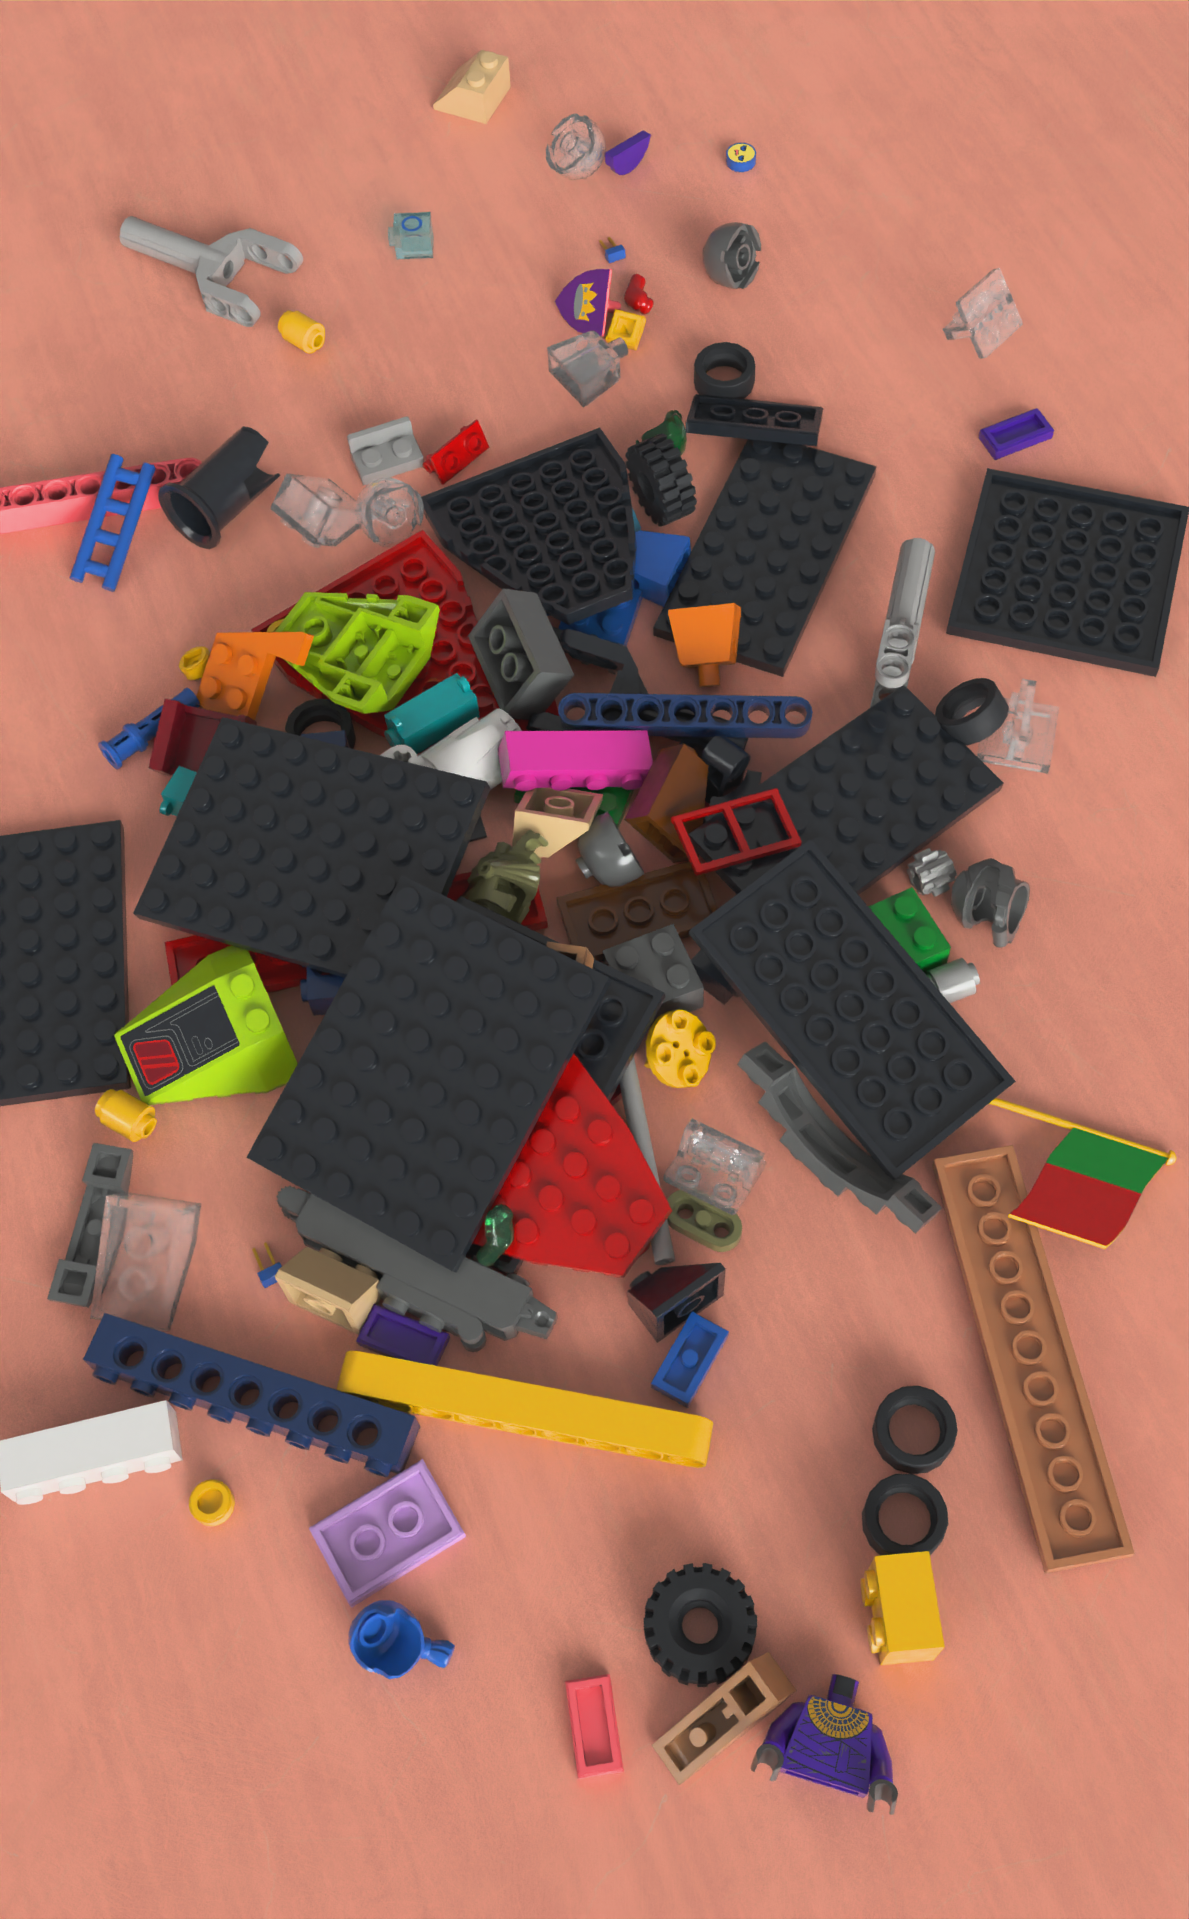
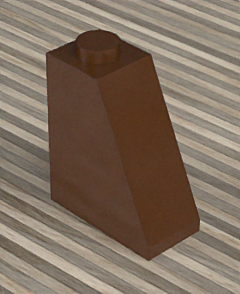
M685 744L661 748L624 819L673 863L689 861L670 819L672 816L705 808L708 765L698 757L697 752L693 748ZM704 817L683 823L688 835L703 824Z

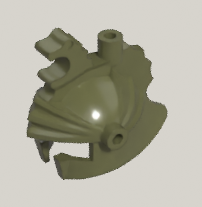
M528 830L513 847L505 842H498L495 852H490L481 858L479 863L472 869V873L467 880L469 887L461 896L521 924L530 910L529 906L537 893L540 881V866L537 864L541 863V859L534 851L540 846L546 847L548 841L539 833Z

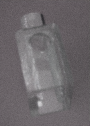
M589 331L547 347L549 372L582 407H585L619 381L620 359L628 355V347L621 337L606 343L596 331Z

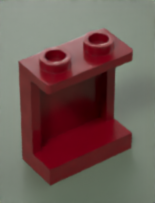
M165 698L148 768L168 776H173L178 766L198 772L222 717L257 725V722L246 715L240 714L235 716L201 709Z

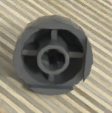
M733 222L717 227L710 234L703 248V262L706 273L716 284L731 289H744L754 280L760 262L755 261L756 251H761V241L755 227Z
M608 811L595 817L589 830L579 836L577 843L581 857L577 858L576 862L586 879L594 876L600 884L614 887L622 886L644 875L642 867Z

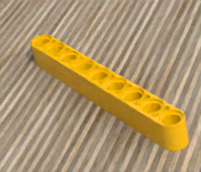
M361 1351L346 1352L336 1388L338 1391L402 1412L694 1468H702L707 1464L713 1422L698 1415Z

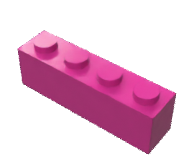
M647 730L505 731L498 747L503 788H515L518 791H529L534 788H552L556 791H563L571 787H587L589 790H601L605 787H622L626 790H633L642 786L653 765Z

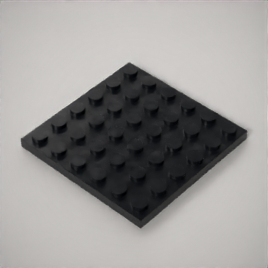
M987 468L946 634L1156 677L1162 656L1189 507Z

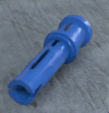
M189 688L183 689L181 693L171 699L187 706L200 707L198 698ZM163 705L136 724H125L123 731L107 742L102 740L98 743L100 751L115 769L121 768L122 762L137 751L143 752L147 749L148 741L156 736Z

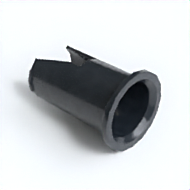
M243 426L178 484L169 482L160 487L158 497L168 520L177 531L195 545L205 549L216 547L221 539L220 531L281 476L279 473L275 475L267 474L256 467L269 443L258 431Z

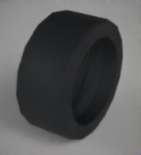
M714 343L705 347L697 355L694 363L696 391L699 395L745 399L752 392L755 383L756 366L754 357L748 349L735 343ZM728 366L741 371L742 375L733 380L721 381L713 379L706 373L716 367Z
M975 678L961 683L948 692L936 707L935 716L940 726L950 736L963 742L965 745H971L989 737L1002 726L1008 716L1009 706L994 681L987 678ZM976 707H979L975 712L964 717L968 712L975 709Z
M318 698L306 701L297 706L287 718L285 725L286 733L298 736L313 723L321 721L334 722L341 726V731L345 730L349 747L354 749L356 736L350 713L344 706L335 704L330 699Z
M906 1386L888 1394L879 1405L872 1432L874 1445L884 1461L896 1470L909 1474L928 1473L941 1466L954 1447L958 1429L955 1414L947 1400L934 1390L921 1386ZM907 1405H917L926 1408L934 1414L939 1423L940 1436L938 1443L931 1451L925 1454L912 1455L903 1452L894 1444L890 1437L889 1424L891 1417L898 1409Z
M894 1474L880 1480L870 1491L862 1512L863 1532L869 1545L880 1556L929 1551L931 1555L943 1541L948 1527L947 1506L941 1493L928 1480L914 1474ZM896 1493H909L917 1496L926 1504L930 1513L931 1525L928 1534L921 1541L912 1545H901L891 1541L883 1533L879 1524V1510L882 1503L889 1496Z

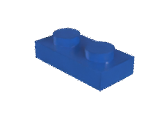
M691 1312L652 1380L651 1388L689 1408L727 1340L729 1331Z

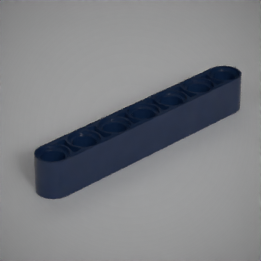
M571 693L563 697L558 706L561 724L566 731L647 730L648 736L799 738L809 730L813 713L809 702L797 696ZM572 708H581L585 711L584 716L579 720H570L566 717L568 711ZM610 708L620 710L622 714L617 720L608 721L602 717L603 713ZM645 709H653L658 713V716L653 721L646 722L639 718V714ZM687 709L692 711L695 717L689 722H680L676 719L675 715L680 710ZM718 710H725L732 717L727 722L719 723L712 718V715ZM753 711H763L768 716V719L759 724L752 722L748 716ZM797 711L804 716L805 720L800 724H792L787 721L785 716L789 712Z

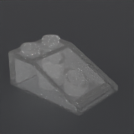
M131 1192L106 1196L90 1319L101 1320L104 1313L152 1329L171 1330L196 1245L201 1203Z

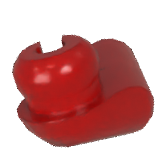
M634 274L624 294L625 303L633 310H639L641 314H648L654 305L653 300L647 297V293L643 291L646 284L645 278L639 274Z

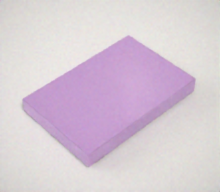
M423 1459L309 1528L351 1608L466 1537Z

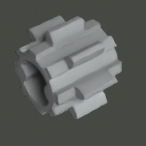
M928 848L913 855L915 861L908 864L907 874L918 894L928 895L932 893L935 897L950 890L948 884L956 880L955 876H957L953 865L954 863L946 851H941V849L931 851Z

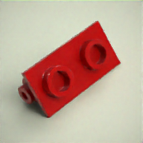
M476 419L468 426H463L456 436L436 452L425 457L426 461L423 462V467L430 474L436 472L442 485L490 448L479 421Z

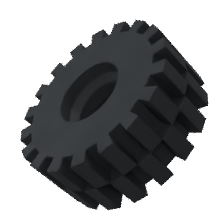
M657 434L627 449L628 452H626L625 457L628 460L626 461V468L630 471L628 473L629 480L633 482L634 487L632 488L639 497V504L641 507L644 506L645 513L648 517L651 516L654 524L658 523V526L662 527L695 511L694 505L697 504V499L694 497V494H696L695 487L691 484L693 480L692 475L686 469L688 465L685 459L682 460L680 457V450L678 447L674 448V442L670 438L667 439V435Z
M693 1563L683 1565V1570L678 1572L673 1569L666 1574L664 1581H658L653 1588L652 1596L648 1598L645 1606L644 1633L650 1655L654 1662H657L662 1667V1671L669 1677L672 1675L678 1679L679 1683L687 1686L688 1683L698 1684L697 1687H707L710 1683L716 1682L718 1685L725 1682L727 1677L732 1674L734 1675L742 1668V1665L748 1660L752 1652L757 1628L754 1602L751 1595L748 1596L746 1594L744 1584L739 1579L735 1581L731 1578V1572L724 1568L718 1571L712 1569V1564L703 1563V1567H693ZM694 1608L708 1609L717 1619V1633L707 1643H694L683 1632V1619Z

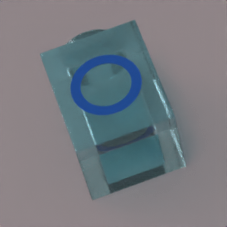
M431 212L394 214L393 227H388V240L390 247L395 246L397 260L433 258L434 234Z

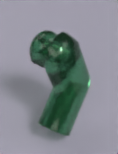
M504 1204L494 1206L486 1215V1242L476 1253L478 1261L484 1266H492L514 1239L513 1212Z

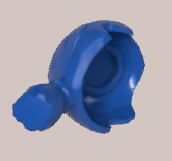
M379 1600L366 1606L354 1618L348 1632V1644L357 1663L363 1669L371 1673H378L388 1679L400 1678L416 1665L419 1659H427L438 1667L445 1668L449 1664L455 1649V1645L448 1640L431 1641V1638L424 1637L420 1622L414 1614L402 1604L392 1600Z

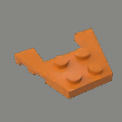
M304 632L216 633L196 695L200 705L206 710L235 716L240 714L246 715L255 720L276 656L293 664L304 666L314 635Z

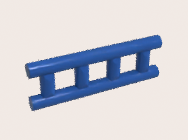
M116 454L110 455L69 577L71 580L83 583L86 573L103 577L102 588L111 592L116 590L156 469L155 466L149 463L142 464L140 473L121 468L124 459ZM116 481L135 485L130 503L111 499ZM106 511L125 516L119 534L101 529ZM96 542L115 547L109 565L90 560Z

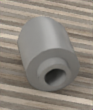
M963 958L926 971V976L949 1003L975 994L976 985L980 984L976 967L972 962L967 964Z

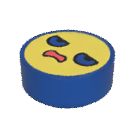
M747 143L731 145L726 151L727 166L735 172L751 170L756 164L755 148Z

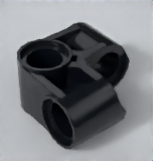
M715 736L708 744L698 739H682L679 743L693 748L697 752L698 757L708 765L705 802L710 804L712 796L721 797L727 795L742 783L751 756L727 737Z

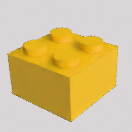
M930 1552L874 1556L868 1570L864 1572L865 1578H861L864 1607L871 1606L873 1615L871 1625H867L871 1654L878 1653L880 1665L934 1660L944 1649L945 1645Z

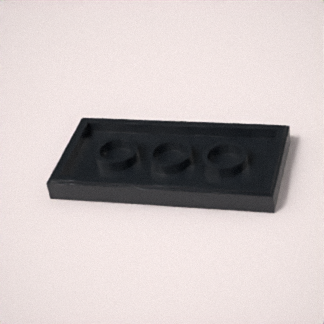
M696 394L694 395L686 420L685 430L686 433L817 446L823 408Z

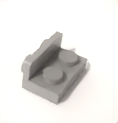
M407 416L347 436L351 458L363 486L423 467L424 457L413 435L411 421Z

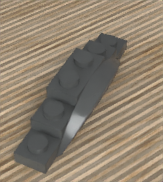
M767 1042L761 1043L742 1056L737 1065L748 1074L751 1081L766 1091L758 1103L769 1112V1115L776 1122L787 1129L779 1141L790 1150L797 1160L809 1168L825 1187L829 1188L837 1196L847 1189L851 1190L857 1199L876 1215L885 1207H888L895 1214L896 1218L902 1224L908 1226L915 1234L939 1213L942 1207L922 1189L917 1180L901 1174L893 1181L869 1154L851 1141L817 1104L802 1081L796 1067L790 1061L782 1058Z

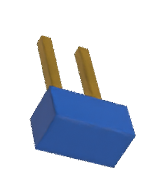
M608 237L609 242L613 246L608 249L603 241L599 240V243L605 250V259L608 263L626 258L625 248L622 244L617 246L611 237Z
M267 1242L264 1243V1246L273 1265L264 1269L256 1249H252L261 1269L257 1274L264 1288L277 1283L275 1275L282 1267L280 1262H275Z

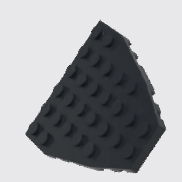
M600 427L418 498L421 510L445 549L501 589L537 593L546 614L567 625L633 599L637 542L625 462Z

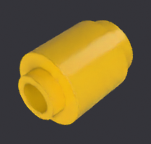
M289 310L280 317L278 330L284 340L309 354L320 349L324 344L325 329L322 324L300 311Z
M107 1090L100 1097L95 1107V1115L100 1118L101 1124L132 1142L139 1141L141 1138H147L156 1126L155 1109L124 1090Z

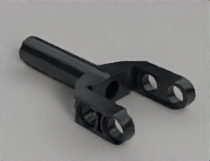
M564 629L562 631L559 643L562 649L568 652L572 658L617 672L610 693L649 694L627 647L571 629ZM610 708L603 713L602 717L608 721H615L622 713L618 709ZM645 709L639 714V718L646 722L653 721L658 716V713L653 709ZM684 709L677 712L675 717L680 722H689L695 715L692 711ZM548 712L531 714L526 727L528 731H566L561 724L560 717ZM712 715L716 722L724 723L729 721ZM661 736L677 742H681L682 739H698L706 744L714 738ZM727 737L741 749L745 750L748 738Z

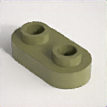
M690 1189L678 1190L667 1199L672 1209L667 1221L669 1226L675 1231L717 1252L732 1250L740 1242L742 1222L734 1211ZM683 1209H688L693 1215L688 1219H683L678 1213ZM717 1228H725L729 1234L721 1238L716 1236L714 1231Z

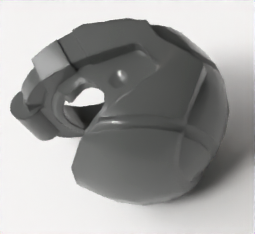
M989 858L969 866L968 870H963L957 876L952 886L951 905L957 920L964 928L971 929L982 921L992 922L993 944L1001 948L1005 947L1008 943H1012L1019 929V924L1028 905L1030 888L1027 882L1015 878L1013 867Z

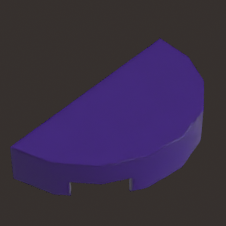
M643 130L605 152L606 165L610 166L611 170L619 175L630 173L644 157L649 146L651 134Z

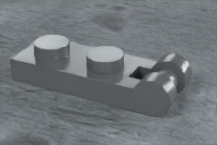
M384 1273L376 1288L381 1299L384 1301L382 1305L386 1309L402 1316L408 1312L420 1318L419 1323L438 1333L445 1330L461 1338L462 1345L470 1352H478L485 1346L486 1335L483 1325L477 1317Z

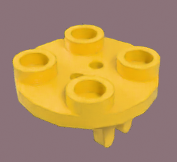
M685 1010L668 1011L657 1017L649 1028L646 1039L647 1059L644 1066L650 1068L661 1083L671 1088L695 1087L708 1071L711 1053H713L716 1047L715 1037L706 1030V1027L697 1016Z

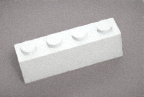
M167 1400L0 1440L1 1493L17 1504H32L41 1501L44 1494L59 1491L61 1494H72L84 1490L86 1484L101 1480L103 1483L121 1482L129 1477V1473L145 1470L147 1473L165 1471L171 1467V1463L183 1460L176 1411Z

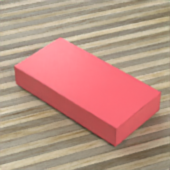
M610 1674L565 1681L578 1779L624 1772Z

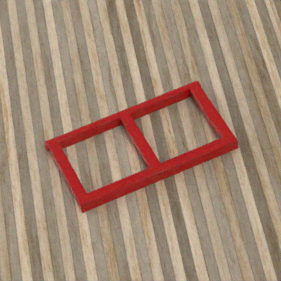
M778 788L672 816L670 819L696 876L796 848L802 844ZM771 798L789 839L750 850L732 809ZM723 812L741 853L701 864L683 823Z

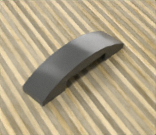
M93 1143L82 1179L87 1185L66 1258L65 1260L59 1259L48 1300L87 1308L91 1305L106 1273L122 1223L132 1172L134 1152L132 1149Z

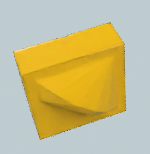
M615 309L605 337L606 342L637 350L646 324L645 316Z

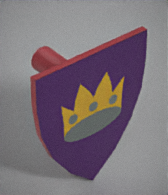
M611 269L589 270L576 276L563 288L556 298L555 303L562 317L578 332L592 336H604L607 313L613 314L615 309L621 310V304L618 301L609 300Z

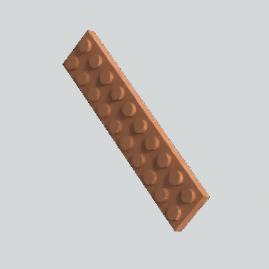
M1010 1145L934 1159L932 1164L1044 1572L1050 1573L1132 1557L1135 1553L1037 1226L1008 1217L1028 1196L1014 1147Z

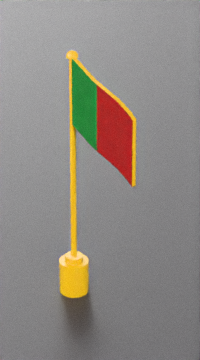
M995 1098L989 1103L1071 1130L1050 1154L1028 1196L1008 1217L1103 1249L1112 1244L1126 1227L1144 1188L1164 1164L1172 1165L1176 1161V1154L1172 1150H1169L1168 1153L1003 1099Z

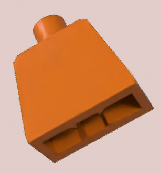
M735 603L668 610L681 666L685 668H698L699 687L720 686L719 666L736 663L741 607Z

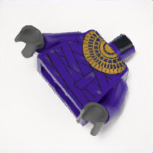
M832 1674L827 1699L809 1695L805 1703H792L771 1723L763 1744L756 1751L751 1763V1771L755 1772L759 1763H765L773 1771L770 1781H775L779 1772L861 1798L868 1795L867 1810L869 1812L874 1811L876 1800H884L890 1806L889 1814L893 1815L895 1813L898 1791L893 1784L892 1760L883 1732L877 1725L872 1723L873 1716L871 1713L853 1708L859 1684L858 1681L846 1676Z

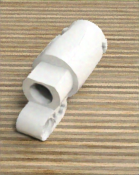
M495 709L481 720H478L477 717L473 718L418 756L411 747L406 745L391 747L380 756L486 781L490 788L493 789L502 782L498 747L504 732L522 730L508 713L502 709Z

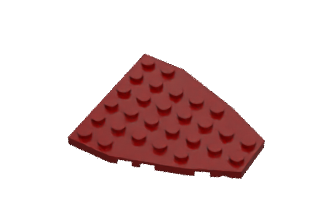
M424 530L417 532L316 591L319 593H347L348 598L366 599L367 594H378L379 599L397 600L398 595H410L439 606L440 611L430 659L395 708L458 673L460 677L464 676L467 679L471 690L477 696L480 715L478 720H481L495 709H500L468 637L478 621L473 611L470 596L466 592L461 572ZM296 604L251 629V631L267 632L272 623L285 619ZM276 656L275 665L290 683L317 699H329L284 659ZM346 708L352 720L372 732L385 737L384 732L388 729L384 715L392 710L363 714Z
M574 1053L472 1244L532 1264L554 1265L572 1268L575 1271H592L603 1273L607 1276L624 1278L671 1214L672 1209L630 1129Z

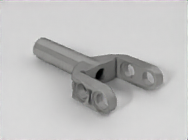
M133 216L127 217L120 229L119 237L123 246L195 273L207 312L246 327H253L260 318L261 312L248 295L226 287L245 264L244 259L246 258L285 274L296 272L303 262L302 253L293 244L251 228L229 233L211 245L204 244Z
M922 538L906 540L900 547L876 663V681L870 708L881 701L879 696L882 694H891L903 685L908 686L935 556V548L932 543Z

